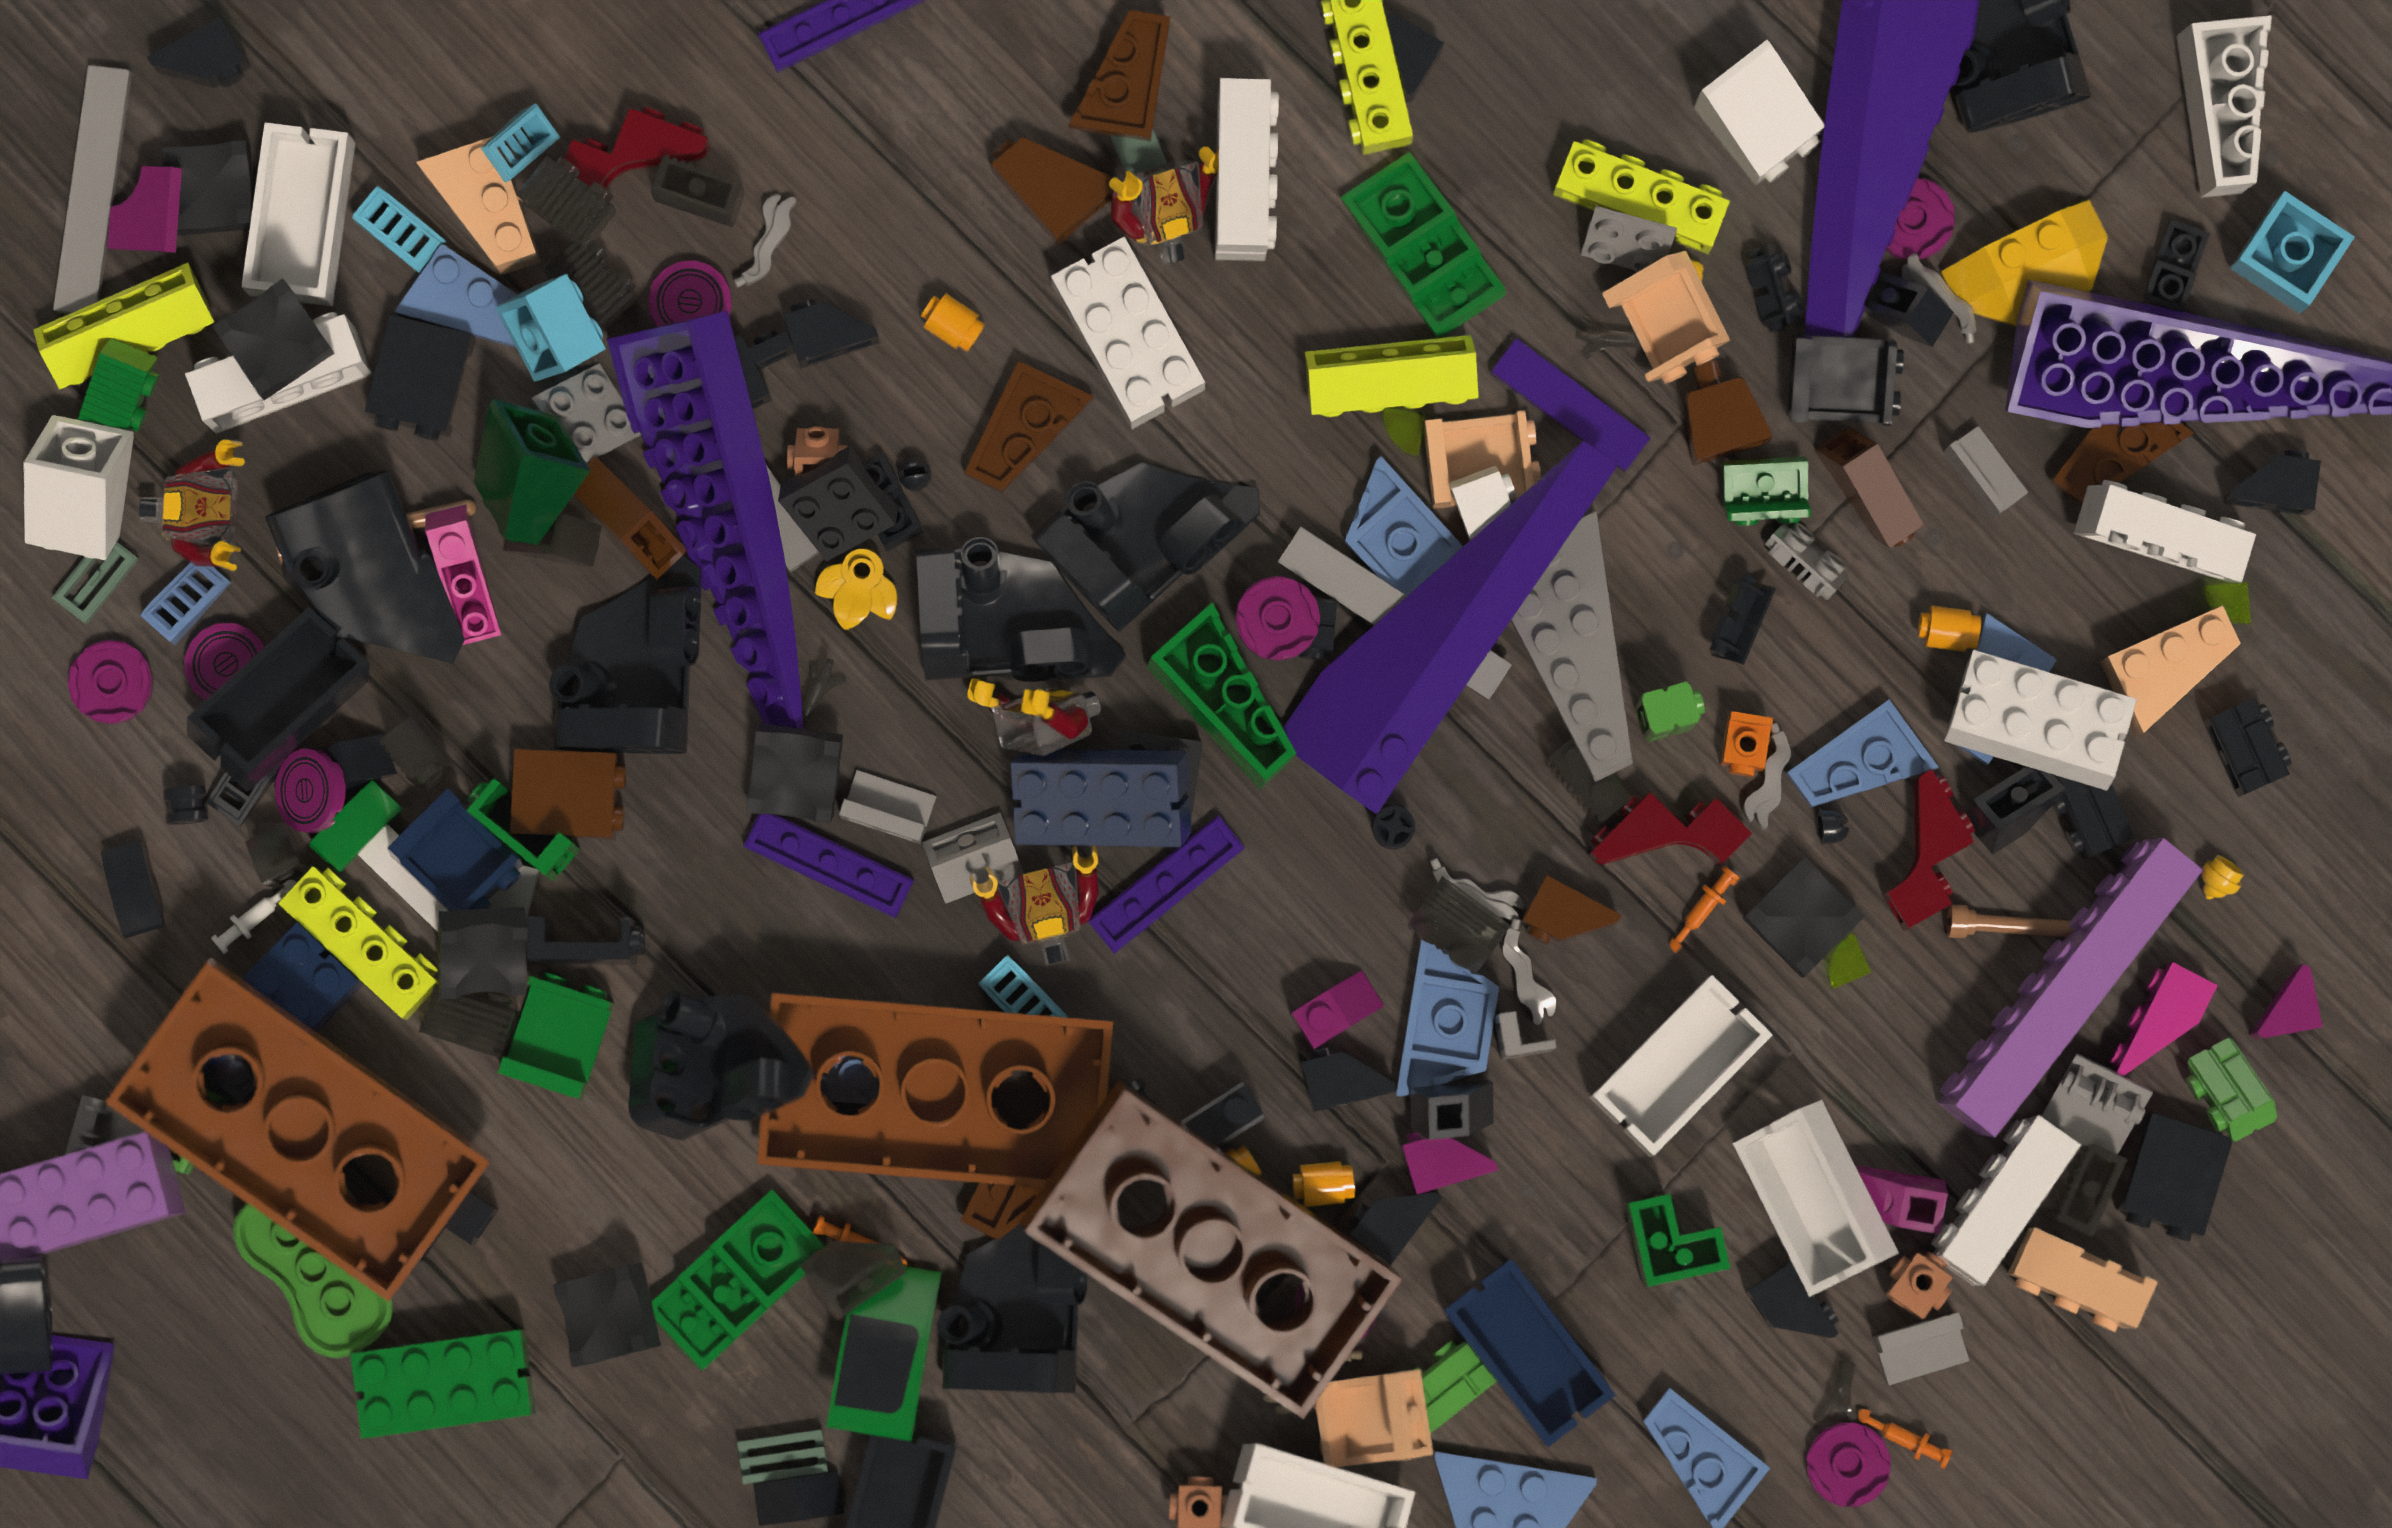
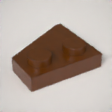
M979 1183L960 1222L998 1241L1021 1223V1217L1042 1188Z

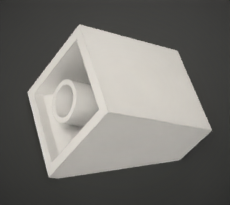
M1768 40L1764 41L1702 89L1694 106L1696 112L1755 185L1764 178L1769 183L1777 179L1789 168L1785 162L1795 154L1799 153L1803 158L1821 143L1818 136L1821 135L1825 126Z
M56 415L51 416L24 461L26 544L40 546L49 550L83 555L87 558L107 559L120 536L134 432Z

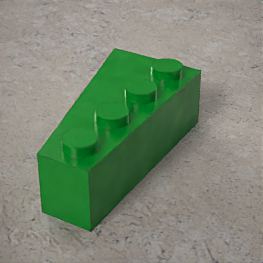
M1212 602L1152 655L1146 668L1261 790L1291 763L1296 755V751L1272 708L1266 703L1258 688L1256 679L1252 672L1247 669L1237 651L1238 647L1230 633H1227L1219 618L1220 615Z

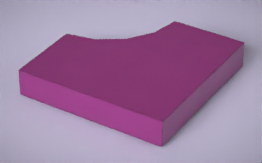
M142 166L139 182L132 195L122 204L110 207L107 249L176 253L181 168Z

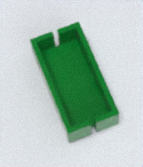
M526 1330L350 1354L355 1392L364 1391V1400L356 1401L361 1439L536 1414L532 1376L519 1378L517 1370L530 1368Z

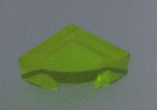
M1385 408L1383 422L1388 436L1403 453L1417 458L1426 415Z
M2247 582L2205 585L2203 587L2205 598L2212 610L2223 606L2231 623L2237 625L2251 624Z
M1855 934L1843 940L1831 957L1828 969V981L1831 990L1872 973Z

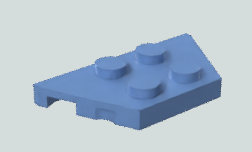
M1382 457L1377 459L1344 543L1372 573L1408 596L1463 546Z
M1422 935L1395 1095L1398 1097L1410 1095L1411 1088L1442 1085L1484 1072L1487 1067L1499 987L1427 935Z
M1434 1452L1435 1464L1437 1465L1455 1528H1566L1597 1483V1478Z

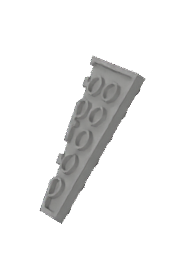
M1595 511L1581 518L1511 619V623L1591 776L1596 782L1633 764L1598 517Z

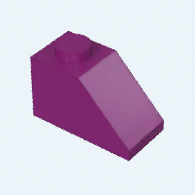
M1361 970L1292 1012L1290 1016L1312 1051L1384 1007V1004Z
M1416 1132L1407 1135L1409 1144L1400 1146L1415 1195L1498 1171L1495 1161L1452 1138L1429 1140Z

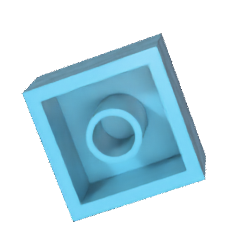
M2284 191L2273 202L2230 269L2295 312L2301 314L2311 305L2355 236Z
M567 274L537 284L495 307L534 382L566 372L606 349L602 342L603 334L599 325L588 316L582 304V293L576 283L569 280Z

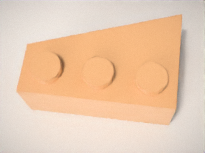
M492 137L416 162L501 275L541 262L513 178L505 183L481 150ZM497 147V150L500 152V154L502 155V157H503V158L505 159V161L507 162L506 158L504 157V155L501 153V151H500L499 148Z
M2220 606L2100 662L2113 691L2137 699L2130 722V728L2134 737L2136 738L2146 732L2241 643L2224 607Z
M2035 1227L2028 1228L2007 1273L2017 1279L2014 1286L2035 1296L2039 1295L2040 1290L2056 1297L2053 1302L2054 1305L2073 1314H2077L2079 1308L2094 1315L2092 1320L2094 1324L2112 1332H2116L2118 1326L2130 1329L2138 1328L2158 1281L2148 1277L2143 1279L2122 1269V1266L2110 1260L2108 1262L2085 1252L2083 1248Z

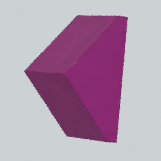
M2304 963L2294 967L2250 1033L2252 1038L2259 1040L2323 1027L2310 967Z

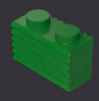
M110 339L98 356L77 420L139 432L148 412V409L141 407L144 397L150 398L159 380V374L153 372L157 361L156 356L149 355L147 352H141L140 349H134L131 345H125L124 342H118L116 339Z

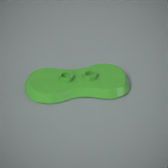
M246 1203L235 1218L233 1227L237 1249L249 1265L274 1281L285 1294L292 1311L296 1329L308 1347L325 1357H347L370 1345L384 1332L391 1321L393 1311L392 1299L388 1302L250 1204Z

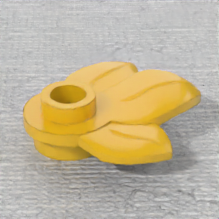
M857 548L846 555L843 563L826 567L818 577L815 594L824 598H834V615L840 626L845 630L861 623L870 611L884 619L891 620L897 608L896 586L883 574V561L871 549ZM860 562L866 563L870 568V574L865 577L857 575L855 565Z

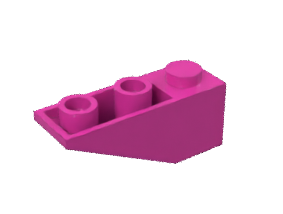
M466 504L426 514V535L439 577L465 641L463 645L501 635L479 546Z
M2174 962L2165 964L2163 969L2157 967L2146 986V989L2151 993L2144 1007L2138 1004L2128 1021L2127 1027L2131 1028L2132 1031L2126 1043L2119 1042L2110 1056L2108 1064L2113 1066L2112 1071L2122 1076L2126 1075L2197 1025L2218 985Z

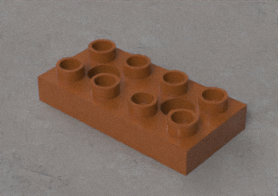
M212 958L202 968L105 1102L388 1302L491 1160V1156ZM226 1054H238L251 1063L255 1075L254 1086H257L255 1096L245 1104L241 1102L235 1105L222 1106L212 1101L206 1095L207 1092L203 1084L204 1074L201 1073L207 1059L212 1056L216 1058ZM377 1153L386 1157L393 1164L392 1167L396 1175L395 1185L399 1186V1189L387 1202L382 1201L378 1204L363 1205L354 1201L347 1194L348 1191L344 1182L345 1173H342V1168L354 1156L357 1158L361 1155H376Z
M772 993L770 1016L797 1044L810 1062L815 1074L803 1098L761 1116L757 1164L1043 1188L1107 1097L1113 1022ZM857 1056L864 1059L862 1063L871 1070L874 1078L879 1077L880 1090L877 1099L872 1098L865 1107L858 1110L859 1114L856 1115L838 1113V1108L828 1100L826 1093H821L820 1083L823 1072L828 1074L834 1065L842 1062L841 1057ZM1027 1070L1034 1073L1032 1077L1041 1084L1044 1092L1048 1091L1049 1093L1047 1112H1042L1035 1121L1028 1124L1029 1128L1025 1129L1007 1127L1008 1122L999 1115L996 1108L991 1106V1094L994 1086L998 1088L1003 1080L1012 1076L1011 1071Z

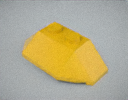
M2090 200L2059 210L2009 234L1944 269L1940 274L1947 286L1957 297L1972 305L1974 314L2016 326L2028 280L2085 292L2091 291L2108 236Z

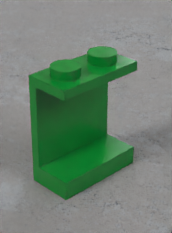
M494 778L489 784L485 781L480 783L468 798L472 805L467 809V812L554 882L580 849L559 832L537 858L489 818V815L509 793V790Z
M546 972L542 973L541 979L530 976L527 984L531 987L507 1058H502L498 1073L583 1100L614 1004L605 1000L607 995L605 991L583 985L581 992L565 987L567 979Z

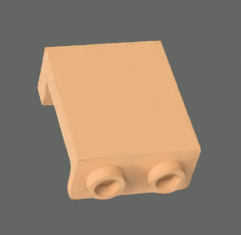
M1686 251L1666 255L1602 293L1609 308L1622 305L1653 370L1644 374L1647 382L1662 379L1664 384L1677 380L1687 374L1685 366L1694 361L1698 366L1714 359L1719 355L1717 348L1730 341Z
M1525 410L1516 411V414L1450 422H1442V419L1425 420L1423 430L1433 509L1457 506L1450 489V482L1495 465L1501 475L1508 473L1517 497L1510 499V501L1517 500L1541 479L1539 461L1531 462L1530 446L1536 445L1534 420H1526Z
M1421 1369L1331 1381L1314 1403L1321 1437L1320 1451L1325 1465L1339 1468L1433 1455Z

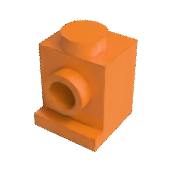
M1731 711L1727 716L1720 765L1730 766V774L1745 777H1754L1755 771H1763L1766 764L1773 718ZM1741 738H1751L1755 743L1754 750L1751 752L1743 751L1740 747Z

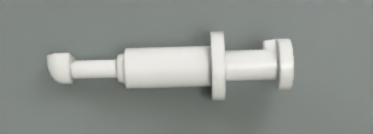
M288 880L284 883L285 887L271 898L264 897L238 919L235 915H232L230 919L234 925L219 937L216 935L212 936L213 942L225 954L228 952L226 947L242 934L247 940L252 936L249 931L275 911L276 903L297 883L294 880Z

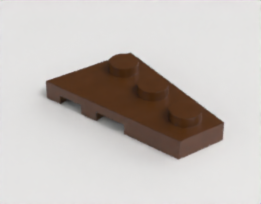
M1129 10L1097 74L1092 79L1080 106L1068 124V128L1151 141L1171 16Z
M1018 361L964 475L1003 493L1091 403L1094 396Z
M2162 422L2139 423V426L2115 424L2091 428L2050 482L2082 506L2088 486L2102 485L2103 480L2117 483L2122 482L2194 432L2181 422L2180 424H2163Z

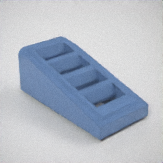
M190 563L140 613V616L169 642L176 645L231 582L214 567H199ZM197 571L201 572L214 584L209 591L193 577ZM186 584H189L202 596L198 602H195L182 590ZM175 596L190 608L185 615L171 603ZM163 609H166L178 620L173 627L159 615Z

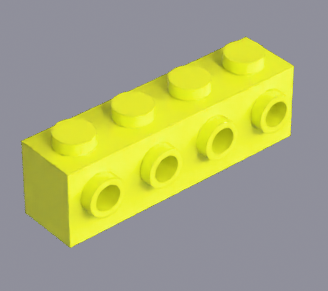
M1320 0L1325 25H1333L1336 38L1329 40L1334 65L1342 64L1345 79L1339 80L1342 101L1344 105L1351 103L1354 119L1348 120L1353 145L1360 144L1363 155L1410 145L1413 133L1382 0Z
M1583 140L1582 144L1576 141L1573 142L1556 185L1554 196L1593 211L1598 206L1675 227L1677 231L1674 242L1709 254L1730 202L1722 198L1723 193L1720 190L1707 185H1700L1699 189L1683 183L1684 178L1681 175L1672 171L1661 170L1660 174L1644 168L1645 163L1642 160L1629 155H1622L1621 159L1605 153L1606 148L1590 140Z
M186 263L33 329L38 350L58 388L62 389L69 385L83 383L93 375L98 356L110 339L124 342L125 345H131L134 349H140L141 352L156 351L164 347L168 342L187 334L191 335L200 332L205 326L214 323L208 301L190 265Z
M1471 335L1305 352L1308 398L1312 415L1320 414L1325 417H1334L1341 415L1343 412L1357 410L1375 413L1387 407L1404 406L1414 409L1423 407L1427 403L1446 402L1448 404H1461L1468 399L1479 398L1476 351Z
M313 866L278 904L402 1019L408 1020L439 987L438 979L434 977L438 972V968L421 953L414 958L406 951L403 946L408 941L390 924L385 929L372 919L377 912L360 896L354 901L342 891L346 883L329 867L324 872H321Z

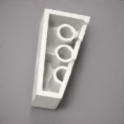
M2272 16L2192 23L2177 35L2201 198L2241 194L2257 183L2261 139L2259 123L2261 109L2264 107L2265 91L2262 90L2264 69L2267 67L2269 50H2266L2267 35L2271 29Z
M2103 480L2102 485L2088 486L2074 534L2229 583H2242L2256 534L2244 530L2245 523L2227 517H2221L2220 521L2205 517V510L2182 504L2181 508L2166 504L2167 499L2147 492H2143L2140 495L2128 491V487L2123 484L2109 480Z

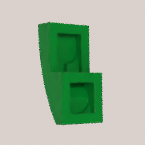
M372 780L342 808L341 812L335 815L331 820L335 821L333 825L319 832L309 843V846L340 874L359 856L358 854L387 824H391L401 814L402 808Z

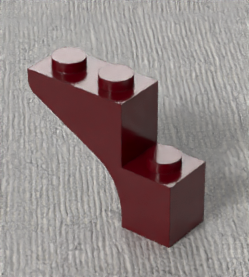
M642 107L641 112L629 108L612 154L607 153L608 147L595 140L585 138L584 143L572 140L554 187L560 195L597 208L607 187L623 173L637 169L700 161L707 156L711 145L708 137L703 136L704 130L698 126L687 122H681L680 126H676L664 121L666 116L651 108Z
M1933 769L1918 777L1913 786L1915 834L1913 865L1907 876L1896 887L1882 895L1903 931L1952 904L1948 896L1953 894L1947 879L1941 872L1935 874L1931 867L1975 842L1971 834L1975 833L1972 822L1963 810L1957 812L1950 800L1954 796L1950 784L1942 774L1936 776Z
M1651 792L1643 800L1636 794L1620 810L1619 813L1624 819L1613 830L1607 824L1590 841L1595 849L1588 856L1597 864L1605 865L1667 846L1684 845L1701 851L1720 866L1745 842L1752 832L1717 798L1709 805L1701 800L1685 817L1690 823L1685 827Z

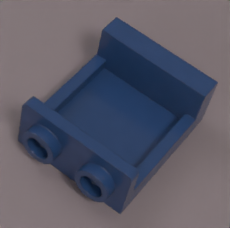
M448 788L387 847L390 856L447 911L489 909L491 903L488 900L499 889L505 892L512 887L520 878L521 873L518 870L523 866L521 859L515 853H511L476 818L468 813L461 805L460 799Z

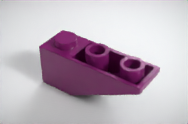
M1855 1165L1884 1223L1901 1228L1940 1234L1948 1195L1945 1180Z

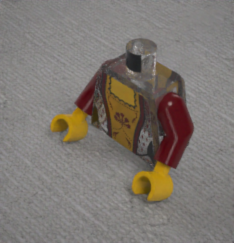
M1219 146L1215 154L1209 147L1201 148L1199 157L1203 162L1199 166L1196 161L1176 160L1134 174L1128 170L1125 172L1126 176L1121 178L1114 177L1109 181V186L1113 191L1111 220L1134 243L1157 244L1162 264L1185 259L1181 236L1199 231L1202 228V217L1204 216L1211 189L1219 172Z
M222 440L218 443L216 449L201 454L177 468L174 476H168L164 480L163 497L140 498V521L162 522V536L171 543L173 551L195 566H220L230 571L237 569V565L229 562V556L235 554L236 551H241V548L236 546L239 476L232 468L226 467H241L244 465V458L233 457L235 448L243 445L240 441Z
M972 678L967 692V697L970 701L990 707L989 711L994 716L1001 748L1041 756L1089 736L1092 732L1090 717L1098 715L1101 711L1099 699L1092 691L1082 694L1056 688L1045 691L1025 689L1023 698L1011 701L1001 694L995 698L992 697L995 684Z
M1075 845L1072 849L1073 862L999 881L996 880L991 868L986 867L989 879L985 883H976L972 874L969 875V882L973 891L979 896L988 920L1008 940L1021 941L1023 947L1040 943L1045 966L1063 963L1070 960L1064 937L1081 932L1080 926L1091 919L1099 894L1096 868L1098 864L1097 846H1092L1091 856L1083 858L1078 855L1077 845Z

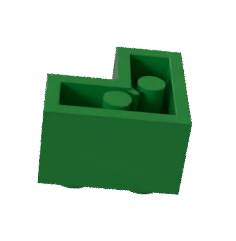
M1670 1194L1624 1204L1643 1287L1731 1269L1722 1228L1716 1227L1679 1235Z

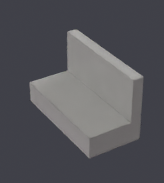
M1979 426L1960 440L1950 444L1943 452L1992 519L2029 493Z
M857 770L847 800L844 799L839 816L841 819L921 845L937 796Z
M1001 812L922 842L945 904L975 893L969 882V875H973L976 883H985L989 879L986 867L991 868L998 883L1024 874Z
M1516 1011L1498 1014L1494 1018L1501 1060L1547 1053L1556 1049L1555 1040L1521 1045Z
M1952 1312L1873 1336L1887 1385L1889 1386L1968 1362V1354L1960 1332L1961 1329H1964L1960 1313Z

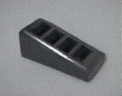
M286 758L252 788L253 791L249 797L231 785L234 779L225 772L206 803L241 827L275 781L279 769ZM226 791L244 803L240 811L222 799Z

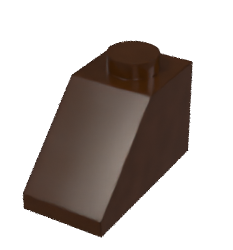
M1546 875L1521 923L1528 927L1525 932L1527 935L1548 945L1550 939L1561 942L1613 926L1618 923L1621 914Z

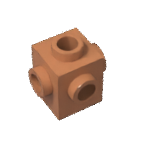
M820 426L797 428L795 445H788V470H795V476L805 474L821 466L839 451L845 449L847 445H840L839 429H826Z
M1926 1251L1924 1256L1919 1253H1912L1909 1258L1902 1255L1889 1273V1276L1894 1280L1883 1295L1915 1318L1924 1319L1932 1307L1939 1310L1952 1292V1289L1947 1285L1953 1277L1944 1272L1948 1265L1929 1251ZM1919 1275L1925 1281V1285L1921 1290L1916 1286V1279Z
M1188 1477V1485L1179 1484V1494L1170 1493L1169 1519L1178 1520L1177 1528H1221V1521L1229 1495H1222V1486L1213 1485L1212 1477ZM1196 1500H1203L1208 1504V1511L1204 1516L1193 1514L1191 1507Z

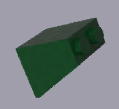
M493 399L488 407L474 484L483 498L484 506L492 514L498 525V531L504 538L512 542L521 541L538 545L591 470L559 416Z

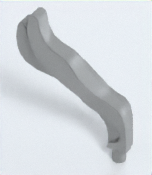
M774 195L765 201L762 214L766 233L754 248L753 257L755 264L753 267L743 272L741 277L733 280L737 288L744 284L749 286L769 273L772 253L790 230L789 212L795 206L796 198L790 197L780 203L781 196Z
M1916 253L1908 256V263L1902 267V277L1929 287L1954 312L1953 314L1959 318L1962 333H1965L1966 343L1975 342L1974 332L1977 329L1972 305L1957 297L1936 271L1925 268L1919 261Z
M1777 723L1772 724L1771 727L1773 734L1771 738L1775 746V753L1766 761L1763 786L1753 792L1743 805V813L1746 820L1752 822L1755 813L1757 823L1762 830L1767 829L1768 816L1780 803L1781 774L1791 758L1788 740L1784 731H1780Z
M1438 858L1430 860L1434 869L1432 870L1434 878L1447 895L1467 899L1488 918L1505 917L1511 922L1513 918L1520 920L1517 912L1512 908L1513 905L1519 909L1524 907L1523 901L1517 893L1509 889L1484 892L1468 878L1453 879L1450 877L1445 867L1441 866Z
M1513 918L1510 928L1507 927L1504 937L1503 955L1514 968L1516 991L1520 1002L1531 1009L1533 1022L1539 1025L1543 1018L1544 1007H1546L1548 1016L1554 1014L1556 999L1551 991L1534 981L1531 960L1528 955L1518 948L1520 934L1518 929L1521 920Z

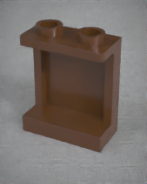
M514 749L510 834L514 837L531 838L532 836H556L560 832L565 837L615 840L616 831H623L624 806L617 805L618 789H625L626 764L619 763V756L616 753Z

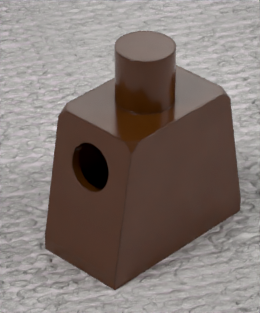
M1717 360L1709 361L1693 368L1700 389L1687 393L1683 399L1693 466L1770 442L1773 438L1772 432L1743 377L1724 382Z

